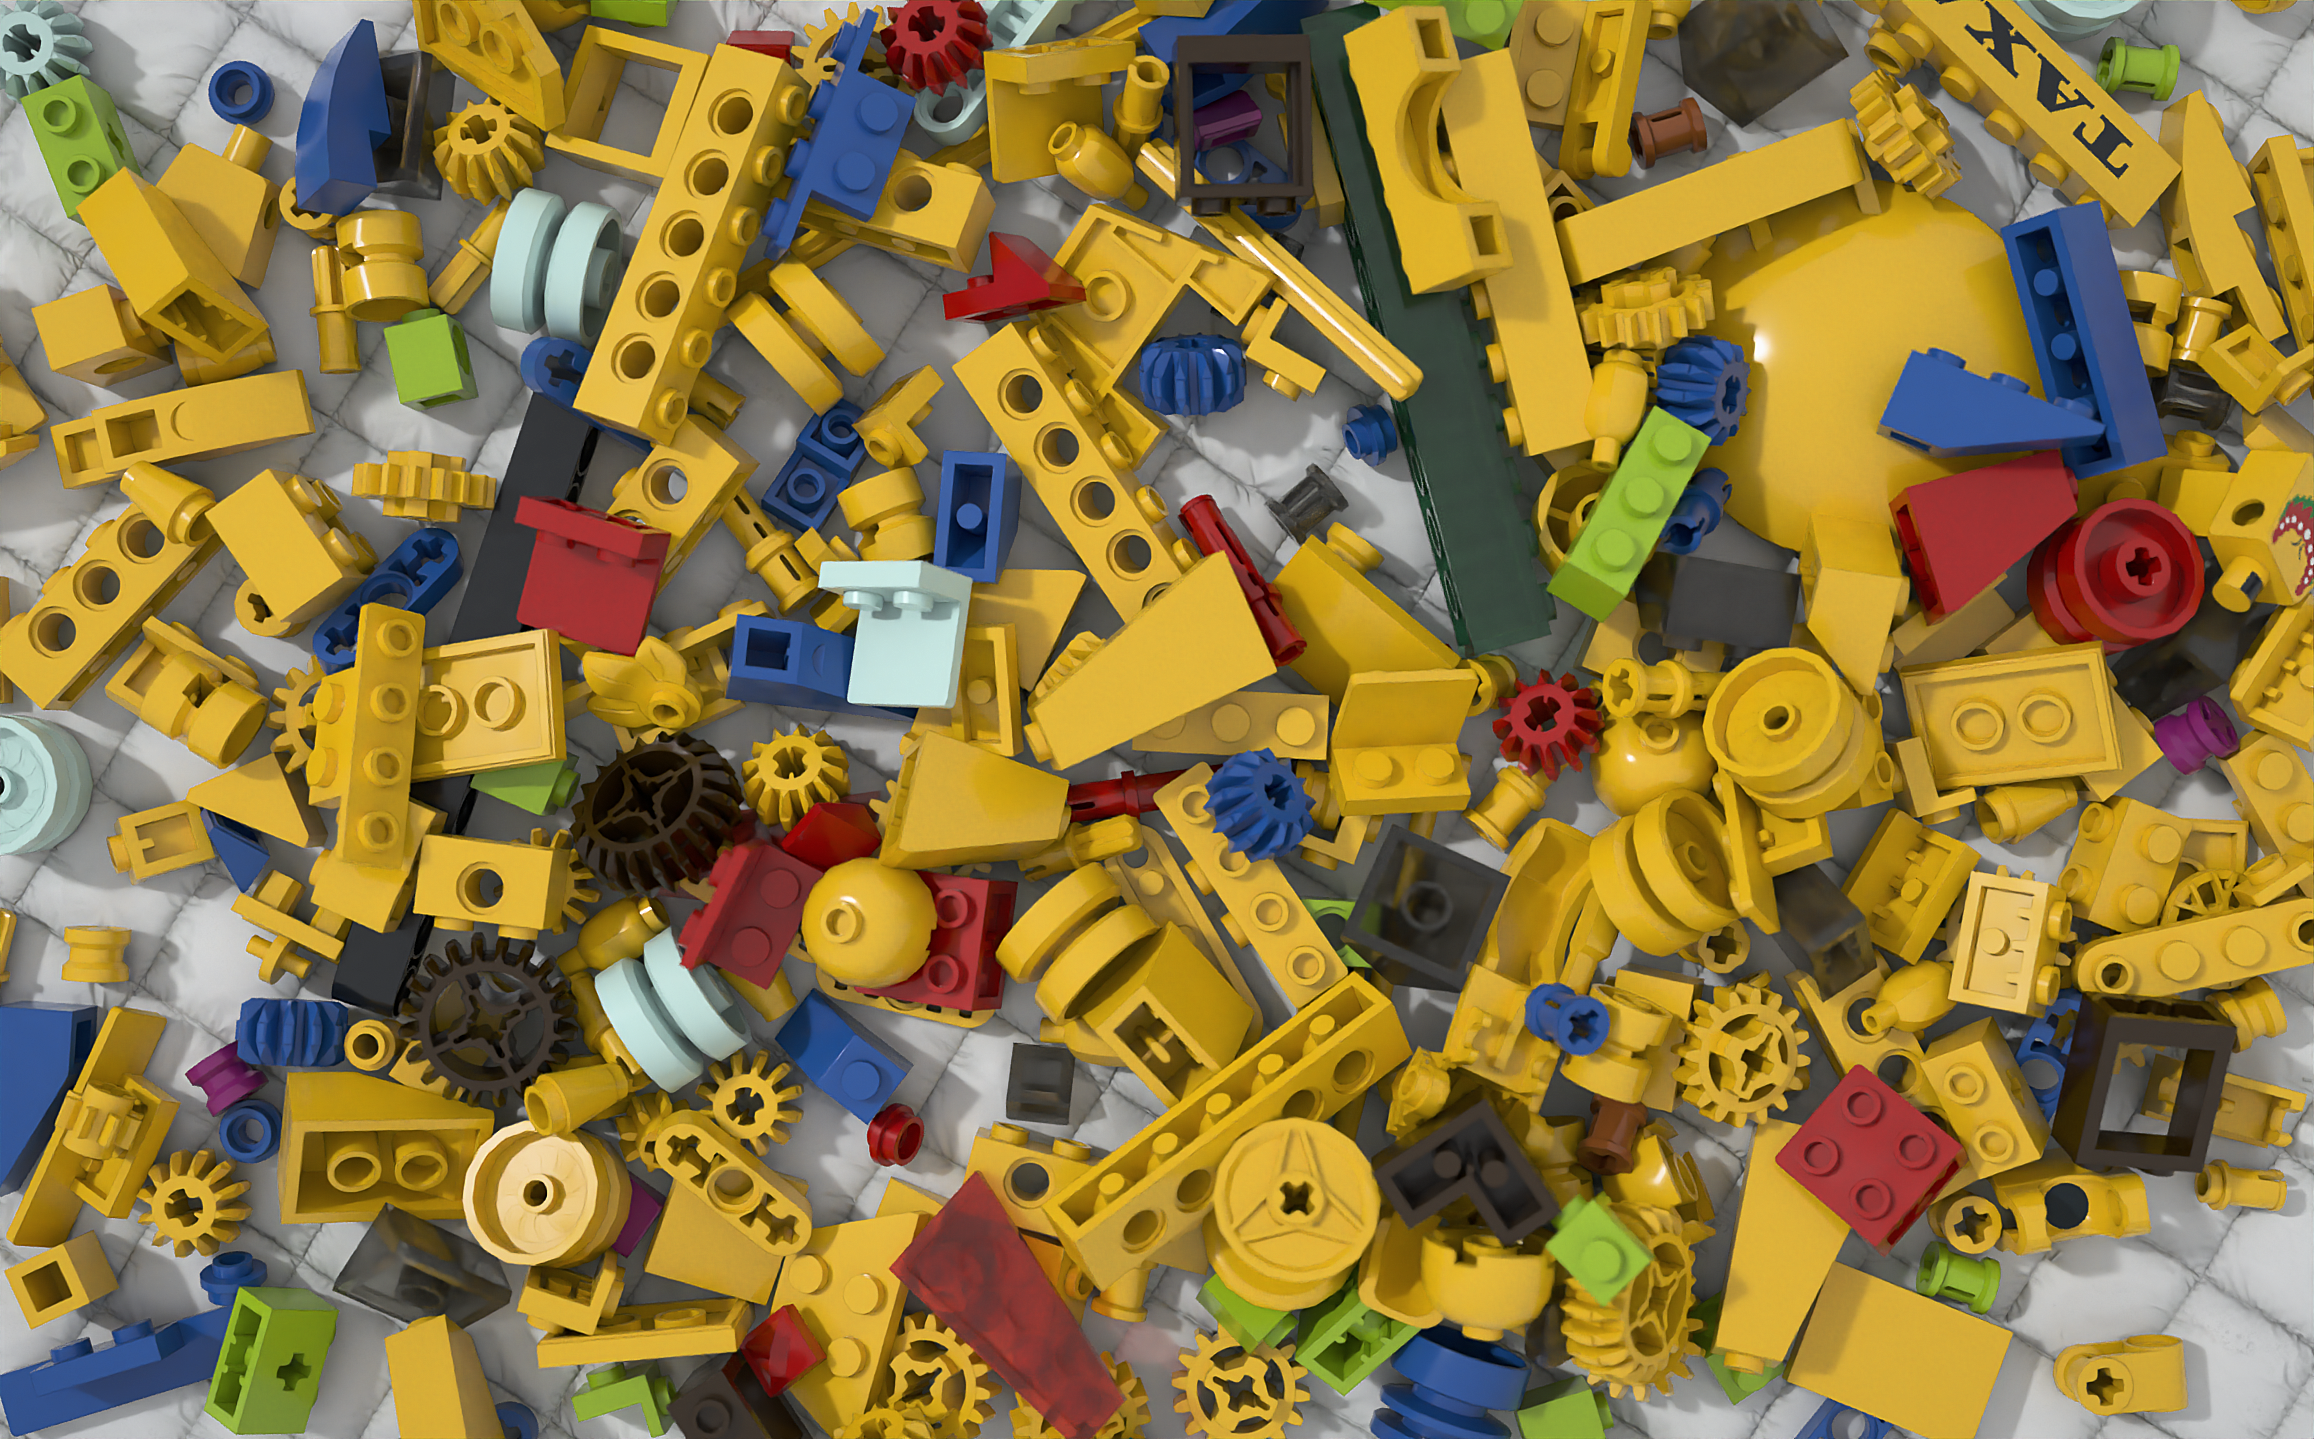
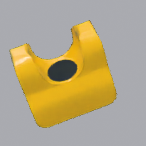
M2060 1147L2044 1150L2040 1159L1985 1178L1991 1184L1999 1204L2005 1209L2012 1210L2017 1223V1227L2001 1230L2000 1238L1994 1244V1247L2002 1252L2011 1250L2016 1255L2022 1256L2052 1250V1243L2097 1235H2107L2120 1239L2149 1234L2151 1232V1222L2143 1180L2128 1167L2112 1166V1169L2108 1172L2087 1170L2073 1163L2070 1156Z

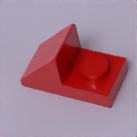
M994 231L989 233L993 275L969 278L966 280L967 289L942 295L945 320L974 324H988L1087 301L1085 287L1031 240L1024 236Z

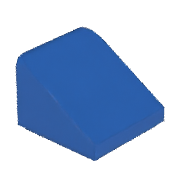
M204 808L200 816L207 833L239 890L245 893L270 858L269 850L260 832L243 823Z

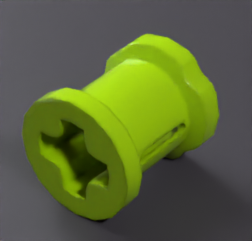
M2111 36L2104 44L2099 57L2096 83L2109 96L2116 90L2149 94L2153 101H2167L2177 81L2180 66L2179 48L2177 45L2170 44L2162 45L2159 49L2126 45L2123 38Z
M1931 1241L1920 1260L1916 1277L1917 1293L1926 1297H1934L1935 1294L1951 1298L1968 1304L1971 1312L1983 1315L1991 1308L1996 1298L2001 1277V1267L1996 1259L1986 1256L1978 1261L1949 1251L1945 1243Z

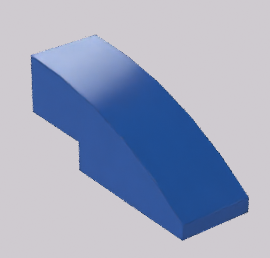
M361 19L329 51L315 73L303 103L297 131L295 180L299 209L345 217L378 188L372 152L392 134L373 21Z

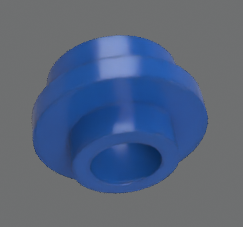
M233 61L223 65L213 74L209 84L208 96L213 110L222 119L233 125L238 123L243 126H249L267 116L273 106L275 92L270 77L260 67L247 61ZM251 85L253 94L249 102L237 105L235 102L236 91L241 86Z
M1358 404L1348 409L1347 423L1342 426V435L1348 451L1355 459L1359 460L1362 458L1371 467L1384 463L1387 454L1397 449V435L1389 415L1378 404L1370 407Z
M247 1099L236 1103L228 1109L220 1123L219 1135L223 1148L232 1158L243 1163H259L271 1158L280 1148L282 1114L273 1104L261 1099ZM250 1119L259 1121L263 1126L264 1134L260 1141L250 1139L246 1133V1125Z
M244 1251L220 1254L213 1259L212 1264L206 1266L200 1272V1285L202 1289L208 1292L209 1301L220 1306H234L239 1286L262 1287L261 1284L267 1279L266 1264Z

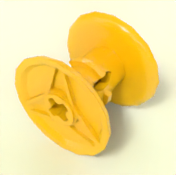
M1292 1117L1260 1124L1235 1141L1218 1167L1213 1194L1215 1208L1204 1217L1202 1224V1235L1208 1261L1226 1288L1254 1306L1287 1312L1318 1305L1343 1287L1357 1265L1358 1259L1376 1232L1381 1198L1377 1182L1371 1174V1164L1353 1140L1326 1123Z

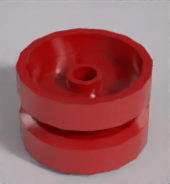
M2123 498L2086 512L2081 517L2063 523L2035 546L2027 565V597L2036 621L2055 643L2061 646L2102 640L2105 657L2177 632L2195 615L2205 590L2204 561L2194 535L2175 513L2150 500Z

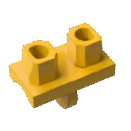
M273 869L259 884L252 897L240 892L231 908L233 912L241 915L245 921L277 936L272 943L258 935H254L247 944L246 952L263 960L259 969V979L274 985L286 971L301 979H305L312 969L313 962L296 954L298 946L331 963L339 965L353 921L319 906L309 925L292 918L291 916L307 888L298 881Z

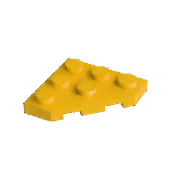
M412 0L418 47L421 52L545 132L566 122L563 97L564 79L560 66L520 0Z

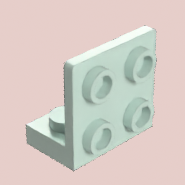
M924 561L821 562L818 587L843 595L844 606L860 610L847 695L848 702L859 706L949 709L954 707L973 579Z

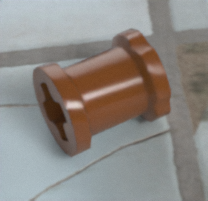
M1693 97L1679 101L1677 107L1644 116L1639 111L1632 113L1628 136L1636 162L1643 170L1654 167L1655 160L1687 150L1695 154L1707 149V132L1702 113Z
M1596 1093L1590 1103L1593 1119L1587 1138L1582 1139L1578 1143L1575 1151L1578 1162L1586 1169L1599 1175L1630 1174L1634 1166L1631 1150L1637 1130L1642 1129L1646 1125L1649 1111L1640 1101L1634 1104L1621 1102Z

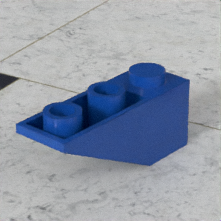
M1214 0L1204 18L1162 16L1139 27L1138 31L1146 54L1161 59L1170 71L1169 82L1165 86L1164 93L1173 105L1172 46L1177 35H1297L1329 5L1328 0ZM1192 74L1193 111L1239 90L1255 74Z
M1930 347L1926 354L1912 349L1879 422L1876 434L1939 459L2094 445L2102 435L2106 425L2092 420L2095 412L2081 403L2057 397L2053 404L2028 395L2030 386L2017 378L1998 372H1993L1989 379L1964 370L1966 361L1961 357L1942 349Z
M743 614L737 615L732 636L725 699L914 722L919 707L859 706L848 702L847 695L855 638L803 622Z
M18 1001L0 1005V1197L20 1189L49 1142L56 1128L54 1124L68 1090L74 1089L95 1044L98 1005Z

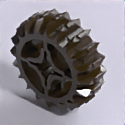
M662 731L651 744H646L638 737L634 749L627 753L616 748V760L608 766L596 765L598 778L595 782L580 785L584 800L577 802L571 807L576 820L569 828L573 835V841L576 843L574 848L578 852V858L602 885L606 884L610 890L615 888L628 898L639 892L652 900L661 887L676 894L682 879L690 877L699 881V869L707 862L716 864L718 849L722 846L735 844L731 828L744 821L739 806L745 799L741 793L739 781L735 777V770L713 745L708 744L704 739L698 741L686 732L674 738Z
M475 932L471 937L470 954H466L462 945L456 939H452L445 945L446 956L450 964H447L439 956L431 953L425 957L423 966L432 979L418 974L411 975L407 987L420 998L410 997L402 999L398 1011L406 1017L417 1020L401 1025L398 1035L401 1040L405 1041L421 1040L420 1043L413 1046L407 1052L405 1058L408 1064H418L425 1060L430 1061L431 1064L427 1066L421 1076V1081L425 1085L434 1083L441 1075L448 1079L442 1093L443 1098L446 1100H451L455 1097L458 1087L461 1086L471 1089L467 1098L469 1107L476 1108L479 1106L483 1091H492L493 1103L497 1108L505 1107L508 1097L507 1087L512 1086L516 1094L524 1100L526 1088L532 1085L529 1076L537 1080L538 1076L542 1074L553 1073L552 1068L546 1061L556 1065H566L569 1061L570 1052L558 1042L575 1041L577 1039L578 1027L561 1020L576 1015L579 1010V1004L577 1000L556 999L571 988L572 981L569 976H560L550 981L547 980L546 977L556 967L557 959L553 955L544 957L536 966L531 963L530 959L536 947L535 942L527 940L522 945L519 955L508 952L511 938L499 936L496 949L487 950L484 934L482 932ZM477 972H499L509 975L522 982L529 990L524 992L521 988L510 993L498 992L491 988L484 976L479 977ZM457 980L463 990L461 999L466 1013L452 1021L449 1028L439 1032L435 1018L437 999L451 983ZM478 1003L491 1016L502 1013V1015L508 1013L507 1017H502L498 1029L501 1032V1036H499L497 1031L494 1032L489 1024H482L480 1026L475 1024L470 1027L471 1023H476L481 1009L477 1007ZM541 1007L544 1018L542 1037L528 1054L520 1058L515 1048L517 1040L512 1028L520 1021L527 1019L528 1012ZM469 1047L480 1048L489 1054L494 1064L500 1063L501 1066L486 1067L475 1065L459 1058L450 1049H454L457 1052Z

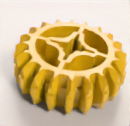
M1637 1200L1634 1203L1627 1201L1610 1203L1608 1207L1656 1257L1604 1307L1569 1272L1568 1276L1563 1278V1281L1566 1283V1293L1559 1303L1560 1308L1565 1310V1318L1561 1324V1333L1568 1336L1566 1342L1567 1353L1575 1356L1577 1367L1588 1370L1591 1375L1617 1384L1626 1382L1636 1385L1639 1381L1650 1382L1657 1370L1663 1371L1666 1368L1669 1353H1676L1679 1349L1678 1337L1681 1330L1688 1328L1686 1323L1688 1308L1694 1305L1690 1300L1691 1287L1697 1281L1696 1277L1691 1273V1267L1696 1259L1695 1252L1689 1250L1691 1242L1690 1233L1683 1229L1681 1218L1671 1215L1667 1210L1658 1209L1655 1204Z

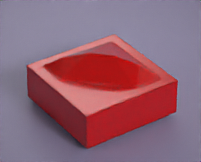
M794 1304L785 1305L748 1333L739 1347L770 1398L784 1393L827 1359V1356Z

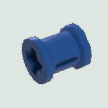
M1560 982L1540 984L1530 993L1525 1002L1526 1013L1524 1022L1529 1032L1542 1040L1555 1039L1560 1048L1572 1055L1585 1056L1593 1053L1601 1047L1608 1035L1610 1027L1609 1013L1604 1004L1591 996H1576L1574 990ZM1551 1000L1561 1006L1559 1009H1555L1545 1003ZM1576 1027L1586 1032L1587 1035L1580 1036L1572 1032V1030Z

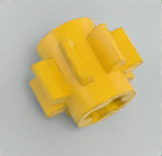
M97 1080L88 1081L83 1094L68 1090L54 1124L56 1127L67 1130L62 1142L63 1145L78 1154L99 1160L111 1159L116 1146L131 1150L144 1116L142 1113L131 1111L136 1096L124 1088Z
M662 1088L657 1093H646L639 1097L636 1095L632 1096V1102L626 1111V1116H619L614 1120L621 1138L618 1144L625 1161L630 1162L640 1156L648 1172H653L655 1168H661L655 1157V1143L662 1121L676 1111L691 1110L687 1099L679 1100L672 1105L666 1090ZM691 1134L687 1139L682 1140L674 1135L673 1149L680 1153L688 1144L697 1143L698 1137Z

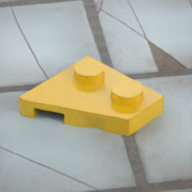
M966 623L955 705L950 709L919 708L910 732L902 736L899 744L900 755H904L905 750L927 729L1000 756L1014 757L1024 751L1015 623Z

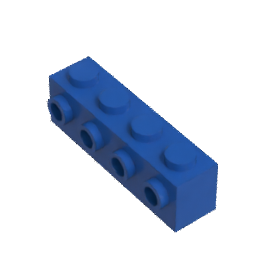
M2099 200L2058 208L2000 228L2047 402L2053 404L2057 397L2076 401L2095 412L2092 420L2106 425L2102 435L2094 445L2060 448L2065 466H2068L2073 471L2076 480L2167 455L2166 443Z

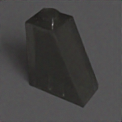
M2216 556L2211 557L2204 563L2205 590L2195 615L2177 632L2126 650L2110 668L2118 682V685L2113 689L2128 708L2133 706L2139 709L2150 722L2225 684L2278 605L2253 602L2247 611L2235 612L2219 604L2212 593L2213 587L2223 574Z
M1815 863L1772 877L1781 930L1770 935L1822 1003L1877 968L1865 916Z

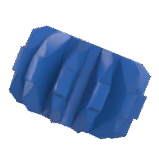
M1201 332L1195 335L1179 333L1176 337H1160L1155 342L1149 343L1141 350V363L1139 364L1140 391L1143 392L1144 405L1165 416L1179 414L1183 415L1184 418L1190 415L1207 416L1212 412H1226L1244 401V386L1247 385L1246 365L1242 355L1241 343L1232 338H1226L1221 334L1202 335Z
M1699 334L1695 335V337L1681 338L1677 345L1667 348L1665 364L1658 366L1656 369L1659 379L1657 387L1652 391L1657 396L1656 406L1712 438L1709 445L1722 446L1728 437L1735 436L1739 430V417L1747 414L1745 406L1746 396L1752 391L1747 387L1750 365L1744 362L1742 347L1730 344L1727 340H1719L1716 336Z
M1269 748L1254 752L1248 750L1243 754H1235L1223 763V767L1217 770L1211 780L1205 784L1210 799L1203 809L1214 816L1217 822L1212 833H1223L1228 838L1229 853L1243 851L1251 863L1258 860H1266L1267 858L1272 860L1277 856L1279 858L1296 849V844L1303 841V837L1315 826L1309 811L1316 804V801L1305 794L1302 787L1307 778H1297L1292 773L1290 758L1277 760Z
M251 998L241 1004L240 1020L236 1021L235 1040H238L237 1056L250 1064L286 1067L336 1066L345 1060L344 1041L347 1032L351 1028V1025H348V1008L335 1001Z

